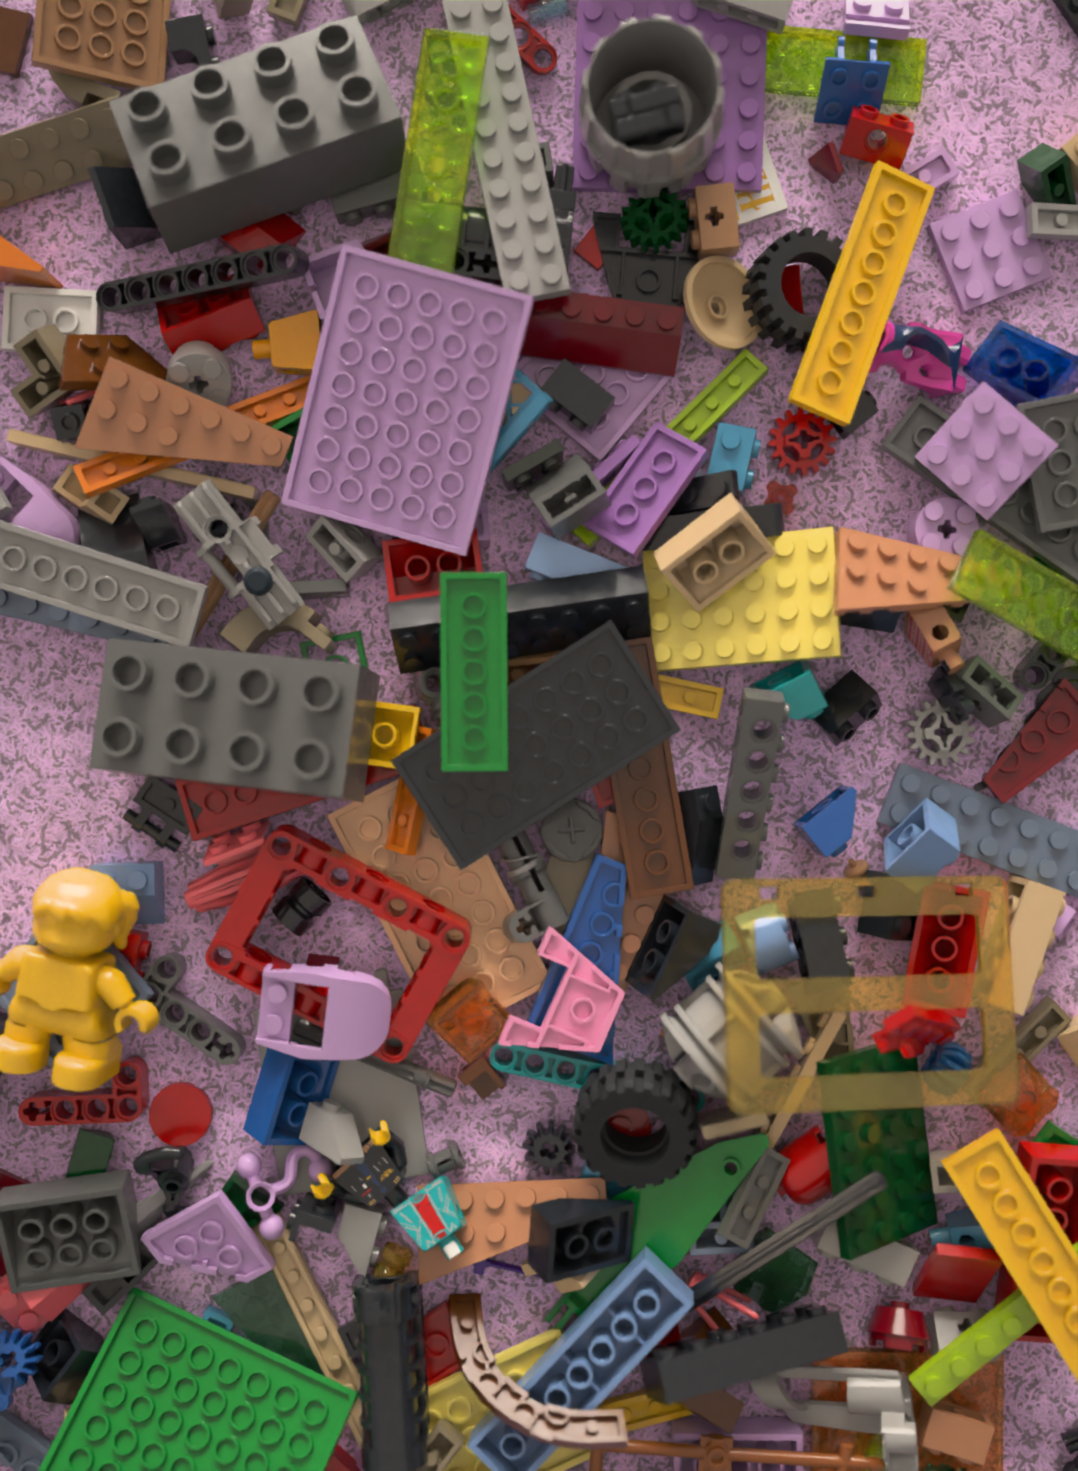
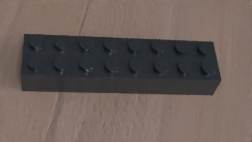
M643 565L507 585V659L565 650L610 620L624 641L650 637L649 593ZM440 595L389 602V630L400 674L426 671L432 667L441 668Z

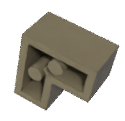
M55 324L37 328L13 345L32 373L31 376L10 390L28 418L47 412L50 408L56 406L77 391H60L59 389L65 338Z

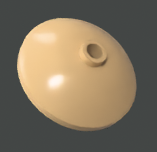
M721 255L706 257L690 269L683 288L684 306L691 324L704 340L723 350H738L752 343L762 328L759 324L753 327L750 326L748 319L753 316L752 310L744 312L743 302L750 297V295L742 294L743 285L749 281V279L745 278L748 270L737 261Z

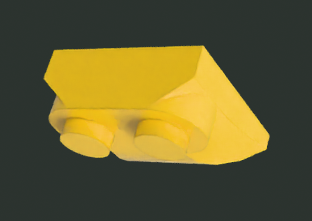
M376 701L368 765L396 769L391 760L416 745L421 708Z

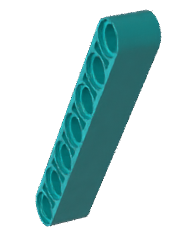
M498 1039L493 1043L490 1051V1062L496 1070L581 1089V1086L586 1085V1079L589 1077L588 1074L592 1069L600 1068L607 1064L570 1050H559L558 1048L551 1047L528 1048L522 1045L503 1046L498 1043ZM506 1047L512 1051L513 1057L509 1060H502L497 1056L496 1051L499 1048ZM537 1054L543 1058L544 1063L539 1067H533L528 1064L527 1058L530 1055ZM569 1061L575 1066V1069L569 1074H564L558 1070V1065L561 1062ZM694 1088L698 1092V1096L695 1099L698 1112L705 1104V1094L701 1090Z

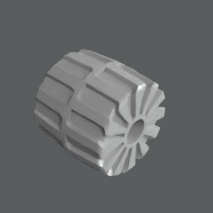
M655 15L654 18L643 20L632 18L620 23V28L607 38L600 39L592 50L589 68L583 71L579 97V123L583 141L587 146L590 163L597 174L604 169L611 176L609 184L613 189L625 194L629 187L638 189V196L644 199L649 197L659 198L660 189L666 187L671 193H675L690 185L694 173L701 172L707 166L720 135L725 110V91L722 88L721 63L717 53L711 52L703 41V34L692 25L686 27L672 21L671 17ZM659 81H666L668 85L676 83L686 121L685 133L630 148L617 143L610 116L609 101L614 100L615 95L622 91L633 90L635 94L647 91L651 84Z

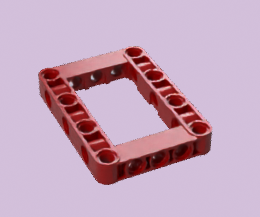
M283 824L276 827L266 839L205 955L207 965L214 972L260 996L263 983L262 974L266 964H273V969L291 968L292 964L250 943L288 870L294 868L315 879L314 883L347 901L352 899L373 910L372 914L406 932L409 929L430 941V946L391 1013L389 1032L385 1041L372 1053V1055L388 1063L403 1061L469 947L472 935L471 924L465 917L293 825ZM277 838H287L291 843V849L284 850L280 848L277 844ZM334 869H345L349 874V879H338L334 875ZM401 899L405 902L407 908L396 910L391 906L390 901ZM456 929L462 932L464 937L460 940H452L448 937L447 932ZM218 948L228 949L232 958L222 957ZM297 983L294 1014L324 1029L329 987ZM396 1038L401 1041L402 1045L393 1047L387 1040Z

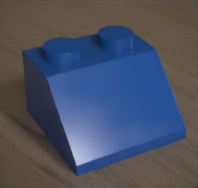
M840 785L792 824L816 854L825 858L831 855L834 858L848 847L846 842L852 838L857 791L854 787Z

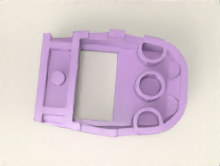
M0 454V485L7 498L19 484L24 486L33 495V498L10 523L79 545L81 540L80 525L70 509L65 507L57 498V494L51 490L52 488L42 483L25 469L11 463L10 459Z
M266 964L262 974L263 983L255 1043L300 1059L356 1060L367 1057L383 1044L388 1035L392 1011L390 992L378 978L360 971L352 973L338 969L339 965L307 966V964H292L290 969H273V964ZM297 983L329 987L322 1047L301 1045L298 1042L291 1041Z

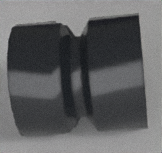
M304 876L290 889L292 896H284L272 908L276 918L292 933L300 937L314 924L313 917H321L332 905L330 898L313 881Z

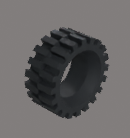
M804 228L798 234L796 229L789 231L783 237L780 236L763 251L753 262L754 265L747 271L745 278L749 279V281L743 285L742 294L750 295V297L743 302L744 312L752 310L753 316L748 319L750 326L753 327L759 324L762 330L757 335L762 340L768 336L772 337L773 341L770 346L776 349L787 344L786 352L795 353L800 348L802 353L806 351L818 316L803 315L788 304L782 292L781 278L787 264L802 262L815 267L824 276L829 286L842 252L839 247L844 241L837 236L832 241L827 240L828 231L821 229L814 236L813 228Z

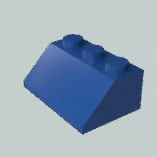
M291 1040V1041L298 1042V1044H301V1045L314 1046V1045H310V1044H307V1043H304V1042H301V1041ZM267 1047L243 1130L262 1145H308L299 1139L309 1102H323L325 1098H329L340 1060L300 1059Z

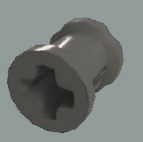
M456 1141L451 1142L450 1147L434 1154L432 1152L426 1153L427 1164L435 1180L442 1174L456 1168L461 1170L466 1168L464 1157ZM448 1158H451L450 1160H448V1161H446V1162H444V1163H440V1162H442V1161H444V1160H446V1159H448Z

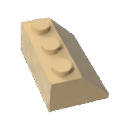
M729 493L653 552L661 572L698 612L777 554L751 516L732 493Z

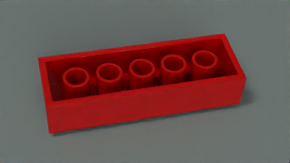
M1019 1141L1016 1157L1071 1245H1074L1078 1242V1145ZM1002 1263L999 1269L994 1307L1019 1288L1004 1263ZM1040 1321L1015 1340L1053 1343Z

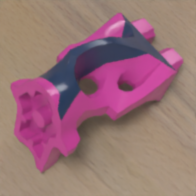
M887 320L868 374L877 372L880 366L887 365L894 368L897 373H900V382L925 390L931 399L947 394L956 395L963 393L966 386L965 377L957 374L958 367L967 365L970 361L972 350L962 344L964 337L962 333L929 328L919 322H909L906 326ZM905 346H909L913 350L911 358L903 356L902 353ZM920 368L925 370L926 377L920 374Z

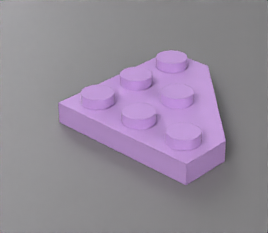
M222 1189L146 1230L141 1237L142 1242L161 1264L172 1266L175 1262L191 1266V1270L214 1276H216L217 1272L233 1275L236 1281L245 1283L272 1270L276 1262Z

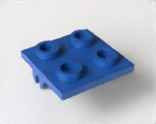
M845 36L837 37L835 57H825L814 122L846 125L853 105L857 107L870 105L877 108L880 113L890 62L877 61V39H869L866 61L845 60Z

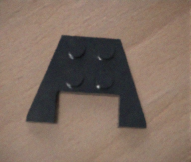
M593 211L592 223L610 297L681 307L686 276L690 269L700 261L698 260L697 250H692L690 234L691 230H695L694 220H689L690 222L687 223L688 231L685 233L683 252L659 250L658 253H655L654 250L648 249L644 253L639 248L619 247L621 214Z

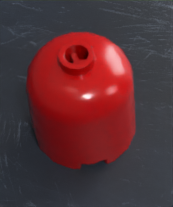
M821 1124L813 1126L777 1152L791 1160L777 1188V1192L782 1197L787 1194L793 1202L799 1205H810L832 1193L826 1138L821 1135L823 1131Z

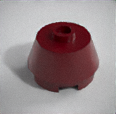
M890 1301V1307L876 1305L866 1329L869 1332L868 1345L876 1346V1340L883 1341V1348L909 1352L913 1351V1345L919 1346V1353L927 1354L928 1341H931L924 1313L910 1310V1303Z

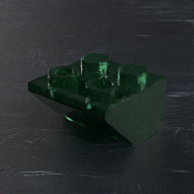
M767 1226L755 1233L754 1247L776 1233ZM794 1246L732 1286L736 1291L746 1294L757 1302L763 1310L771 1313L780 1312L808 1294L818 1262Z

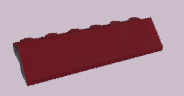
M570 292V295L534 301L520 356L562 362L565 358L574 364L674 377L682 337L685 308Z

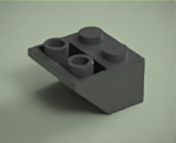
M578 454L524 488L557 540L611 506L605 489L591 468Z

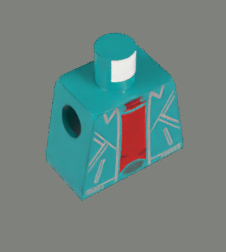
M448 1176L438 1177L390 1211L393 1217L424 1252L430 1251L439 1245L447 1260L450 1261L465 1250L455 1233L467 1225V1221Z

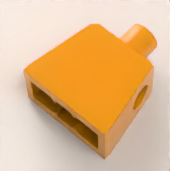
M311 310L269 322V339L252 341L254 359H271L272 367L277 374L301 376L312 374L323 327L318 311Z

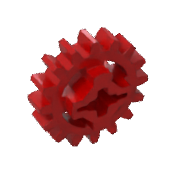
M801 407L797 408L795 415L790 410L785 411V421L777 417L774 425L778 429L772 428L769 430L767 435L774 438V440L769 441L766 444V448L774 449L775 452L769 458L770 460L779 459L778 470L785 466L788 467V476H792L796 470H799V474L803 478L807 475L808 469L813 474L819 472L818 464L825 467L829 463L826 456H832L836 451L829 445L833 444L837 437L829 436V432L834 427L833 424L825 426L823 424L825 418L821 416L816 418L812 412L804 414ZM793 424V433L782 437L784 429ZM809 425L813 426L818 432L816 433ZM799 436H802L803 441H808L804 448H801L800 443H795ZM821 448L819 455L810 461L811 450ZM784 451H788L795 457V461L790 459Z

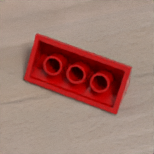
M933 881L929 886L922 887L900 1005L908 1006L913 1004L946 1015L966 1018L990 892L940 881Z

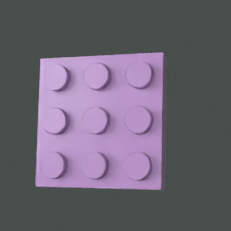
M1017 189L933 222L927 227L962 314L1049 280L1052 277L1038 239L1027 238L1026 209Z
M983 381L914 457L985 520L989 521L1059 445Z

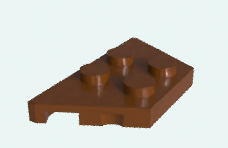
M67 334L63 349L64 357L61 364L60 391L97 390L109 357L166 381L167 369L127 335Z

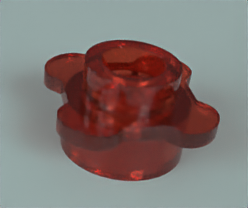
M777 481L769 482L766 487L768 491L767 500L764 501L763 505L782 502L783 514H791L795 508L793 499L798 492L797 487L794 484L786 486L780 485ZM778 495L783 496L782 501L778 500Z

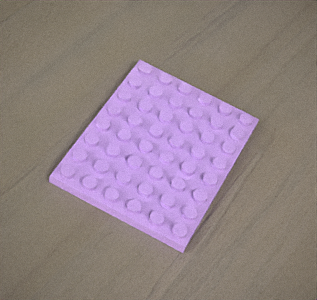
M342 244L281 504L467 556L535 297Z

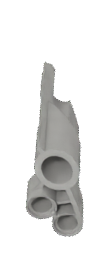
M802 1365L750 1381L754 1392L765 1405L772 1409L784 1410L792 1422L883 1435L885 1471H919L917 1426L913 1414L912 1394L904 1372L885 1369ZM781 1378L847 1381V1402L791 1399L783 1388Z

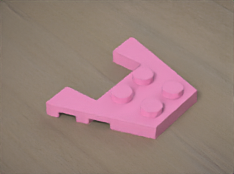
M548 926L537 954L566 966V970L541 1026L534 1025L509 1014L498 1043L503 1046L522 1045L528 1048L551 1047L558 1048L559 1050L600 1052L625 996V992L554 928Z

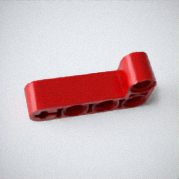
M139 1056L126 1058L120 1063L119 1073L112 1077V1088H96L89 1091L45 1090L35 1092L21 1102L18 1109L19 1118L29 1126L134 1121L149 1106V1073L147 1063ZM125 1066L134 1068L137 1075L136 1079H131L126 1075ZM126 1098L134 1099L138 1109L131 1110L126 1104ZM95 1099H100L105 1103L106 1112L97 1109ZM64 1100L70 1101L73 1104L74 1113H70L65 1109ZM38 1108H46L41 1113H39Z

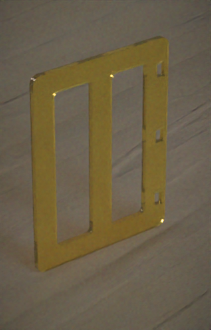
M933 876L731 879L722 885L720 897L727 1102L733 1112L740 1115L993 1104L1009 1103L1016 1099L1019 1087L1007 885L1001 877ZM969 884V896H955L953 885ZM857 886H875L874 897L859 898ZM759 887H777V899H760ZM972 914L976 920L978 970L973 974L760 979L757 976L755 922L759 918ZM909 1004L925 1009L977 1007L981 1012L983 1066L980 1069L763 1078L760 1074L758 1020L763 1014L901 1010Z

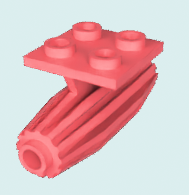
M268 818L241 826L242 829L230 833L228 830L212 837L203 863L205 867L217 863L219 866L188 883V891L184 892V897L190 909L195 908L198 913L232 905L268 838L270 828ZM290 841L278 843V846L284 850L291 849ZM294 868L288 870L279 888L288 885L303 876L304 873Z

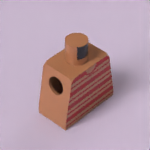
M939 605L936 609L906 611L904 632L928 667L934 668L941 664L948 675L961 670L965 666V663L959 656L962 637L945 607Z

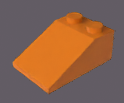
M0 236L1 282L38 288H63V285L42 265Z

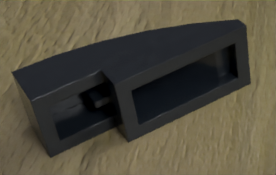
M154 1222L148 1229L154 1227L157 1223ZM143 1233L139 1236L140 1275L94 1281L81 1292L103 1316L158 1263L142 1242L141 1237Z

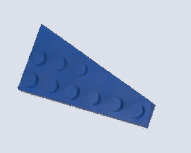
M596 853L562 936L618 985L626 868L624 863ZM551 961L527 1022L541 1026L566 970V966ZM615 1018L600 1052H576L604 1063H610L613 1066Z

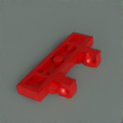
M909 1004L882 1020L885 1028L871 1036L880 1053L887 1054L899 1049L905 1059H912L924 1054L925 1046L929 1045V1043L940 1046L952 1041L955 1038L954 1033L961 1030L962 1027L956 1017Z

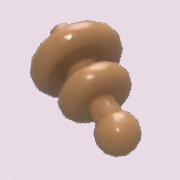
M850 858L848 860L849 865L844 870V875L846 878L853 879L852 882L855 886H862L864 891L869 864L863 859L855 861L853 858Z

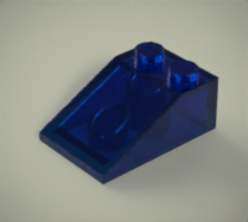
M1000 320L972 355L967 365L963 367V372L979 384L983 381L986 382L1012 406H1015L1017 404L1073 393L1078 387V356Z

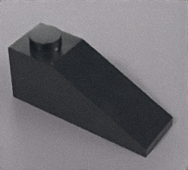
M717 785L678 792L694 886L713 882L723 819Z

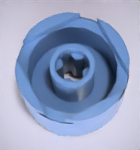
M774 902L763 904L733 916L736 933L744 953L746 952L748 957L752 958L749 964L756 976L799 959L793 941L789 942L785 933L789 931L788 923L783 913L779 914Z

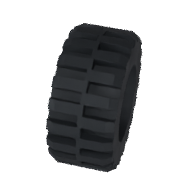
M627 1058L616 1060V1065L611 1066L610 1063L599 1068V1075L596 1072L592 1073L586 1079V1085L581 1086L576 1102L573 1124L574 1143L577 1145V1152L580 1158L586 1160V1166L593 1173L600 1172V1178L609 1183L613 1180L617 1182V1186L627 1188V1185H636V1189L646 1188L647 1184L652 1183L654 1187L664 1184L665 1178L668 1177L670 1180L680 1174V1168L684 1169L691 1162V1155L696 1151L698 1112L695 1096L691 1094V1088L683 1080L679 1081V1075L671 1068L666 1071L663 1069L664 1064L657 1061H653L652 1064L645 1063L644 1058H635V1062H627ZM625 1109H642L658 1116L665 1125L651 1135L633 1137L615 1130L608 1123L607 1119Z

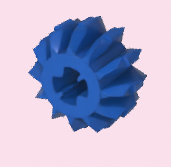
M950 1041L944 1045H936L935 1049L930 1051V1055L925 1059L926 1062L921 1068V1081L930 1090L945 1097L955 1093L957 1088L962 1086L964 1079L968 1077L967 1073L972 1067V1055L956 1042Z

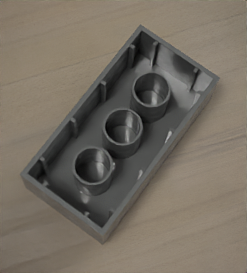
M357 15L339 21L326 22L319 28L276 43H266L254 51L214 65L201 66L191 73L151 87L138 88L126 96L108 101L148 206L170 254L410 168L401 113Z
M108 638L89 768L137 776L364 802L380 675L361 664Z

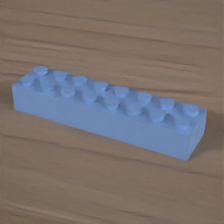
M645 1246L516 1384L530 1393L529 1397L545 1406L547 1403L569 1409L594 1410L694 1305V1291ZM491 1411L472 1429L467 1447L491 1471H536L558 1448V1446L524 1435L507 1425Z

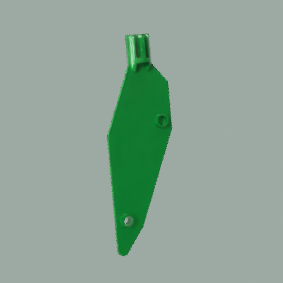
M758 1133L717 1142L692 1155L688 1166L684 1169L680 1168V1174L671 1180L668 1177L665 1178L664 1184L655 1187L653 1183L647 1184L646 1188L636 1189V1185L609 1198V1200H632L635 1203L630 1261L600 1269L583 1289L563 1293L546 1315L545 1321L550 1323L564 1303L568 1308L554 1328L561 1330L574 1312L578 1314V1318L645 1246L670 1269L677 1267L767 1149L770 1143L768 1136L764 1133ZM726 1163H734L737 1166V1170H729Z

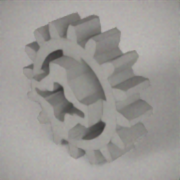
M937 698L932 699V706L927 701L921 702L922 711L917 709L911 710V714L915 719L905 721V724L911 727V732L905 733L904 737L912 738L913 742L907 748L908 750H918L915 756L916 759H923L927 756L926 764L934 765L936 760H938L939 766H947L948 758L952 763L959 762L958 753L968 755L969 751L965 747L966 743L975 742L968 735L969 732L976 730V727L968 726L967 722L969 720L955 725L948 719V714L951 715L950 707L943 709ZM929 715V722L924 728H920L923 720ZM945 728L944 735L935 736L934 731L936 729ZM959 736L956 744L951 748L952 741ZM922 739H925L930 744H932V750H934V752L929 750L923 744Z

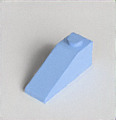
M538 532L525 565V571L530 572L529 578L534 581L627 568L624 565L557 540L541 532Z

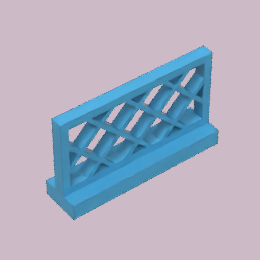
M518 367L515 373L518 380H514L513 383H523L532 391V394L524 403H512L510 392L507 403V422L501 427L489 475L554 402L546 392H543ZM512 407H519L512 416Z

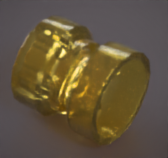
M386 1242L381 1252L383 1257L381 1261L376 1263L372 1272L373 1276L402 1275L405 1267H408L412 1262L413 1252L395 1242Z

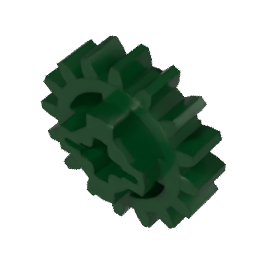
M667 187L661 190L659 198L649 197L644 199L639 197L636 200L630 197L628 199L629 207H622L621 209L623 217L620 218V224L624 239L630 240L632 248L640 244L644 253L649 247H653L654 252L658 253L660 246L663 245L669 250L671 249L670 242L674 240L680 243L682 241L681 233H687L688 231L687 223L690 221L685 199L679 200L678 192L668 195Z

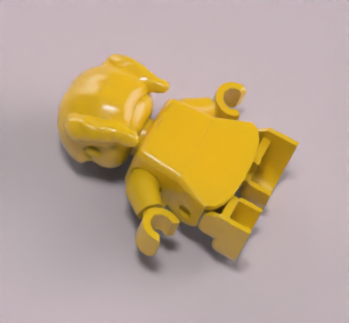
M81 867L64 869L51 874L34 893L32 898V933L40 944L37 946H16L0 960V997L10 990L12 982L18 979L15 990L16 994L8 1007V1019L5 1022L4 1034L0 1035L1 1072L30 1074L47 1066L50 1052L49 1040L53 1033L62 1036L64 1049L54 1058L51 1075L52 1083L65 1090H94L119 1073L123 1045L117 1034L133 1024L132 1017L138 1021L139 1031L146 1035L157 1027L159 1023L157 1008L146 1000L133 1002L132 998L135 997V994L125 974L116 968L115 956L104 951L113 943L118 949L126 948L128 935L137 921L140 909L139 901L134 892H127L121 889L116 881L108 875Z

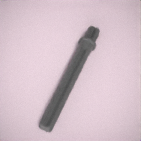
M299 1017L294 1026L293 1034L322 1046L324 1029ZM372 1054L356 1059L421 1086L422 1091L429 1089L448 1098L452 1097L457 1086L455 1079L433 1071L434 1067L431 1066L428 1069L406 1059L399 1063H388Z

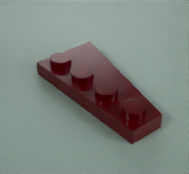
M1066 677L1061 680L981 779L1001 805L1078 749V692Z

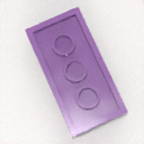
M655 421L607 489L606 493L611 506L585 522L583 526L588 531L636 559L708 458V450Z

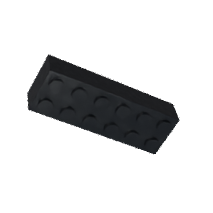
M804 1304L794 1307L795 1313L784 1315V1312H775L765 1315L766 1321L755 1323V1320L739 1322L736 1324L737 1329L726 1331V1328L710 1330L707 1332V1338L696 1339V1336L681 1338L677 1340L678 1346L667 1348L666 1344L656 1345L639 1362L647 1398L669 1405L847 1353L849 1350L839 1311L826 1310L825 1305L813 1307L812 1304Z

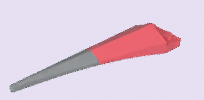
M207 1160L192 1170L187 1190L212 1167L213 1160ZM162 1189L136 1203L139 1236L163 1214L162 1206L165 1203L166 1197ZM5 1274L0 1278V1315L14 1329L21 1328L23 1336L28 1332L34 1333L48 1321L52 1322L91 1282L11 1294L8 1276Z

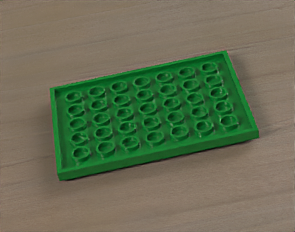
M134 1286L130 1290L38 1471H326L356 1403L358 1392Z

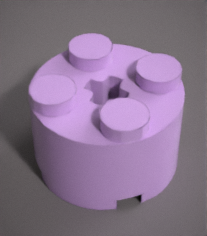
M945 497L933 500L919 509L910 519L907 527V542L966 556L974 548L979 536V523L976 511L959 499ZM943 526V531L947 532V536L944 538L943 533L938 532V528Z

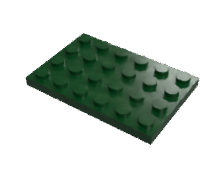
M872 1044L816 1062L833 1197L875 1170L881 1172L888 1184L885 1190L836 1220L840 1258L851 1261L938 1224L917 1057L905 1059L899 1049L882 1054L876 1044Z

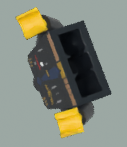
M385 1120L380 1121L381 1129L378 1127L374 1131L372 1128H369L370 1135L361 1142L365 1157L363 1163L337 1164L331 1174L333 1180L330 1181L325 1173H320L317 1177L321 1185H310L314 1196L317 1199H325L329 1196L357 1205L365 1204L370 1208L385 1198L393 1208L397 1207L409 1197L399 1186V1183L405 1177L408 1163L404 1141L389 1130Z

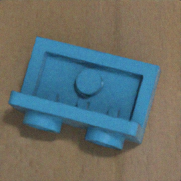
M719 422L707 475L727 470L737 471L739 496L743 497L745 489L751 490L755 471L749 470L751 459H758L761 447V440L756 439L757 429Z

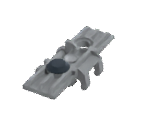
M209 478L173 505L174 509L203 544V547L195 555L199 559L203 558L229 593L227 595L231 600L242 594L269 630L273 629L305 604V601L272 560L283 553L280 546L270 543L260 530L259 526L262 523L256 516H252L243 522ZM217 519L223 520L228 526V532L223 538H216L211 533V524ZM219 545L244 576L243 581L239 584L212 551Z

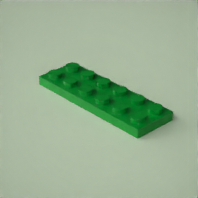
M440 572L441 771H508L507 572Z

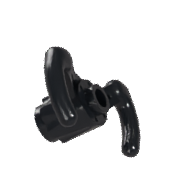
M183 1146L159 1147L145 1151L134 1159L133 1167L135 1172L152 1176L163 1190L166 1197L165 1203L162 1206L164 1215L170 1218L191 1206L179 1205L181 1192L187 1190L194 1166V1159L189 1149Z

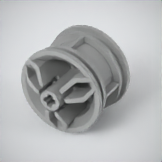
M718 961L715 964V967L719 970L717 981L709 974L703 984L682 1003L678 1002L674 1006L678 1016H671L666 1011H663L659 1016L662 1020L669 1056L672 1060L674 1059L678 1062L673 1069L692 1090L696 1088L704 1094L719 1099L729 1098L738 1108L744 1110L748 1106L744 1099V1091L752 1097L755 1096L764 1084L783 1067L785 1068L790 1064L784 1057L785 1054H794L798 1059L802 1058L804 1054L793 1013L786 1007L772 1019L789 1001L769 980L765 983L759 976L742 970L728 971Z

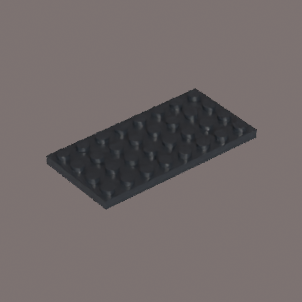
M610 620L507 686L508 771H441V729L392 759L391 762L460 870H463L681 731V729Z

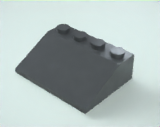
M130 1169L8 1186L1 1189L0 1247L11 1294L140 1275L141 1261L136 1196Z

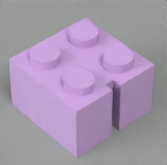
M359 238L343 243L363 249ZM342 244L308 256L309 268L304 275L322 323H324Z

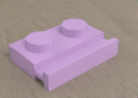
M908 0L844 1V34L907 41L910 26H908Z

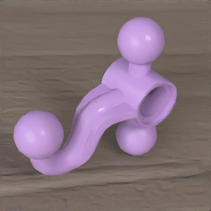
M297 1145L290 1150L285 1161L284 1178L271 1185L261 1180L259 1173L262 1168V1161L255 1153H245L237 1161V1172L248 1180L250 1186L246 1192V1202L251 1209L260 1213L262 1220L259 1224V1232L266 1240H276L284 1232V1221L279 1215L274 1214L271 1206L276 1196L287 1192L295 1184L298 1173V1160L301 1157H308L311 1161L308 1167V1174L311 1180L320 1183L317 1177L320 1173H325L328 1179L331 1177L333 1165L330 1160L322 1157L320 1152L309 1145ZM257 1187L267 1188L270 1194L268 1202L261 1206L255 1205L251 1200V1194Z

